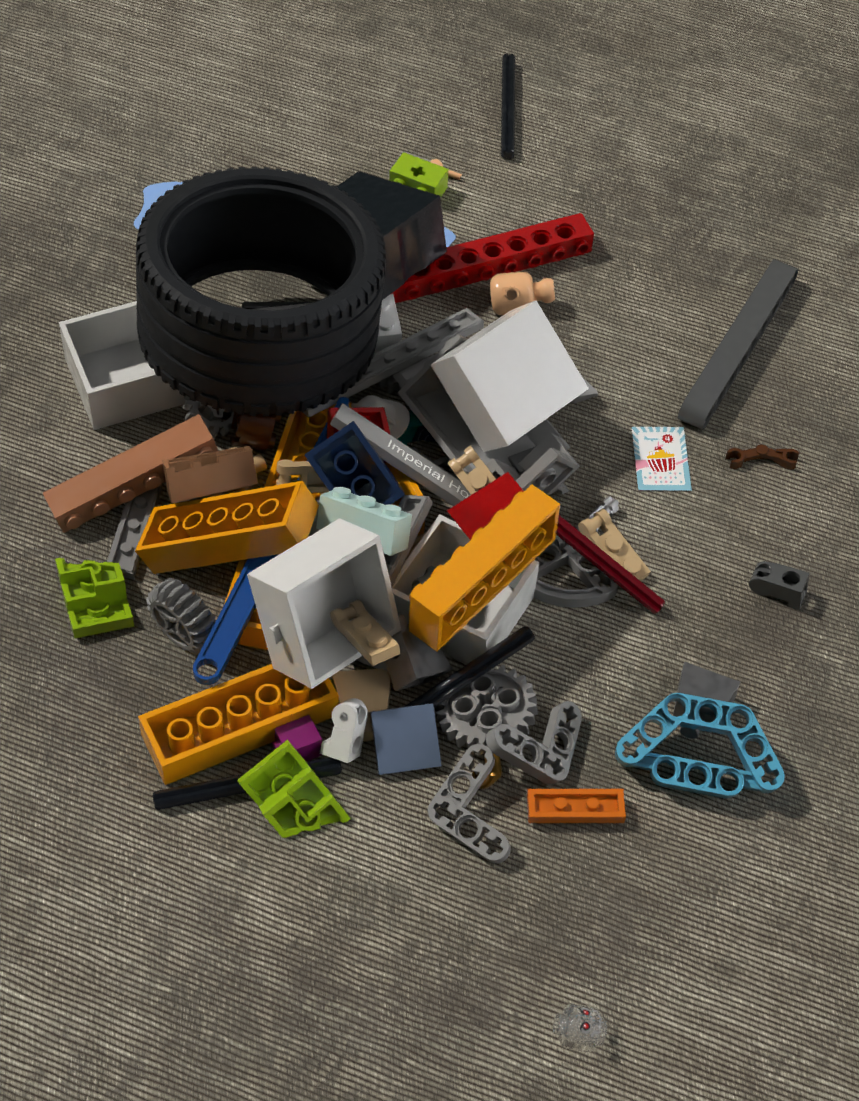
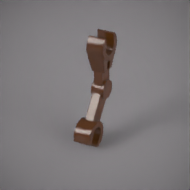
M761 444L756 448L744 451L738 448H731L727 451L725 460L737 458L731 460V469L741 468L743 462L769 459L785 469L793 470L796 468L799 452L795 449L775 450Z

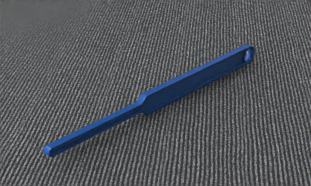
M340 397L334 408H339L342 403L349 407V399L347 397ZM327 423L314 448L327 439ZM279 554L247 560L193 664V675L198 683L211 685L221 678L256 608L247 574ZM205 664H211L217 668L216 673L208 677L201 676L197 671Z

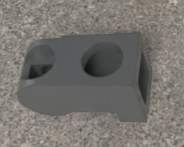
M762 561L757 563L749 581V587L758 595L772 596L787 601L788 607L800 610L808 590L809 572L778 563Z

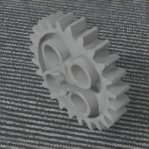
M505 665L500 666L498 670L491 669L439 704L437 706L438 711L436 712L442 733H447L449 741L456 739L458 748L462 747L465 743H467L468 748L474 744H484L487 746L486 735L488 731L500 724H508L528 735V725H535L534 715L538 714L536 693H533L532 683L527 684L525 675L517 677L515 668L506 673Z

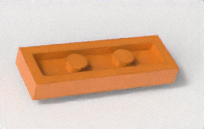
M528 789L527 791L528 823H625L626 813L623 789Z

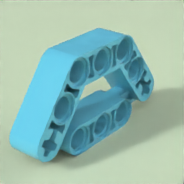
M683 693L668 695L620 739L615 749V757L621 765L650 770L652 781L659 786L719 798H732L743 788L762 793H771L783 784L785 777L783 768L749 707ZM670 702H679L684 707V714L677 717L671 715L667 705ZM703 707L711 708L715 713V720L704 722L699 716V710ZM734 713L742 714L746 718V727H734L730 720L731 715ZM651 722L658 724L661 728V735L656 738L649 737L644 731V726ZM679 726L728 735L745 770L651 752ZM639 737L643 743L635 751L636 758L631 755L627 758L624 757L623 752L625 748L623 745L631 747L637 742ZM749 741L758 743L761 747L760 756L752 757L748 755L745 749L746 743ZM764 758L768 760L763 765L765 771L768 774L774 773L776 777L772 780L773 785L769 781L763 782L761 780V777L765 774L761 765L757 769L753 766L760 763ZM661 763L670 764L674 770L673 777L669 779L661 778L657 773V766ZM692 769L701 770L705 775L704 783L701 785L693 784L688 778L689 771ZM721 776H732L736 781L735 790H724L720 784Z

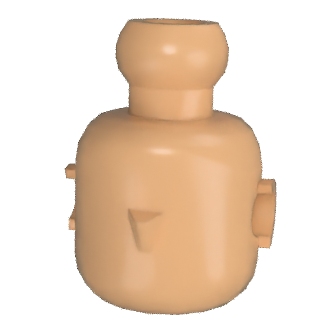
M527 272L496 274L490 281L492 309L499 316H503L510 310L535 300L544 303L555 301L554 280L551 278H544L540 282H533L532 276Z

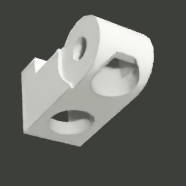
M351 698L338 704L333 709L332 721L334 726L330 738L322 741L320 754L345 763L360 757L368 716L366 705L361 700Z

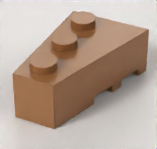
M250 446L162 460L171 503L189 501L202 496H218L222 492L233 489L234 492L251 490V485L258 484Z

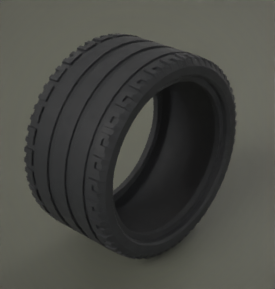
M239 167V169L227 168L226 171L216 170L215 173L207 172L203 176L197 175L192 180H185L181 185L173 186V190H167L164 196L158 197L157 202H153L151 208L146 211L145 217L141 220L136 243V324L141 351L144 353V358L148 361L150 368L154 369L157 376H161L165 384L169 383L170 388L178 390L179 394L188 396L194 402H201L203 406L209 405L212 406V409H223L227 413L233 411L239 415L247 413L250 416H256V414H263V416L275 414L280 416L282 413L294 414V411L304 412L307 408H317L319 404L325 405L330 399H337L339 394H345L348 388H352L355 386V382H359L362 374L366 373L373 359L378 340L386 271V250L381 229L376 225V220L371 217V213L368 210H364V206L361 203H357L354 197H349L347 192L338 190V187L334 185H328V182L324 180L319 181L316 177H307L303 173L296 174L291 170L282 171L279 168L273 170L269 169L270 167H264V169ZM261 270L282 273L304 280L322 290L328 296L297 308L252 310L218 302L193 289L192 286L207 278L223 273Z

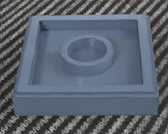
M433 703L370 712L378 775L442 766Z

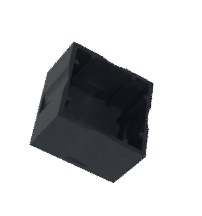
M360 171L336 186L338 190L347 192L349 197H354L357 203H361L364 206V210H368L371 213V217L376 220V225L381 229L386 250V271L382 300L401 287L412 275L423 270L447 252L441 198L439 195Z

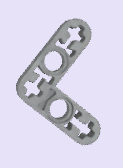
M565 701L554 707L550 712L542 744L508 724H500L488 731L486 735L487 746L493 754L547 785H554L564 780L569 773L582 721L581 711L575 703ZM555 735L562 739L564 743L563 750L556 746ZM523 747L528 748L532 753V762L524 758Z
M474 744L466 750L428 806V815L436 826L487 861L501 863L510 854L511 846L509 841L498 830L465 809L495 765V757L491 749L484 744ZM484 752L487 762L485 765L479 763L473 771L478 776L474 779L469 772L463 769L467 766L471 771L475 765L473 756L475 754L481 756ZM460 777H465L470 781L469 790L463 794L455 793L453 790L454 781ZM446 805H449L448 811L451 815L458 818L454 823L453 829L449 828L453 825V822L447 817L442 816L440 819H437L439 814L436 812V809L439 806L444 808ZM473 821L477 824L478 831L474 837L465 838L461 835L460 829L465 822ZM485 830L489 831L485 837L492 843H497L498 840H501L500 846L503 850L500 854L498 852H494L492 855L489 854L490 848L481 841Z

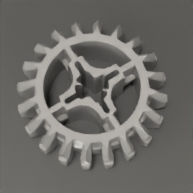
M172 578L165 579L161 583L159 582L152 588V591L148 593L146 598L151 618L156 621V626L160 627L163 634L178 647H181L185 652L189 651L193 655L199 654L215 624V616L211 614L210 607L206 606L203 599L195 591H192L187 584H182L180 580Z

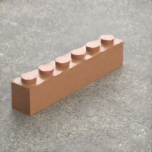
M198 414L43 492V495L63 533L80 527L83 523L97 516L104 515L109 510L129 502L134 497L150 489H155L160 484L166 482L162 460L218 451V448L203 419Z

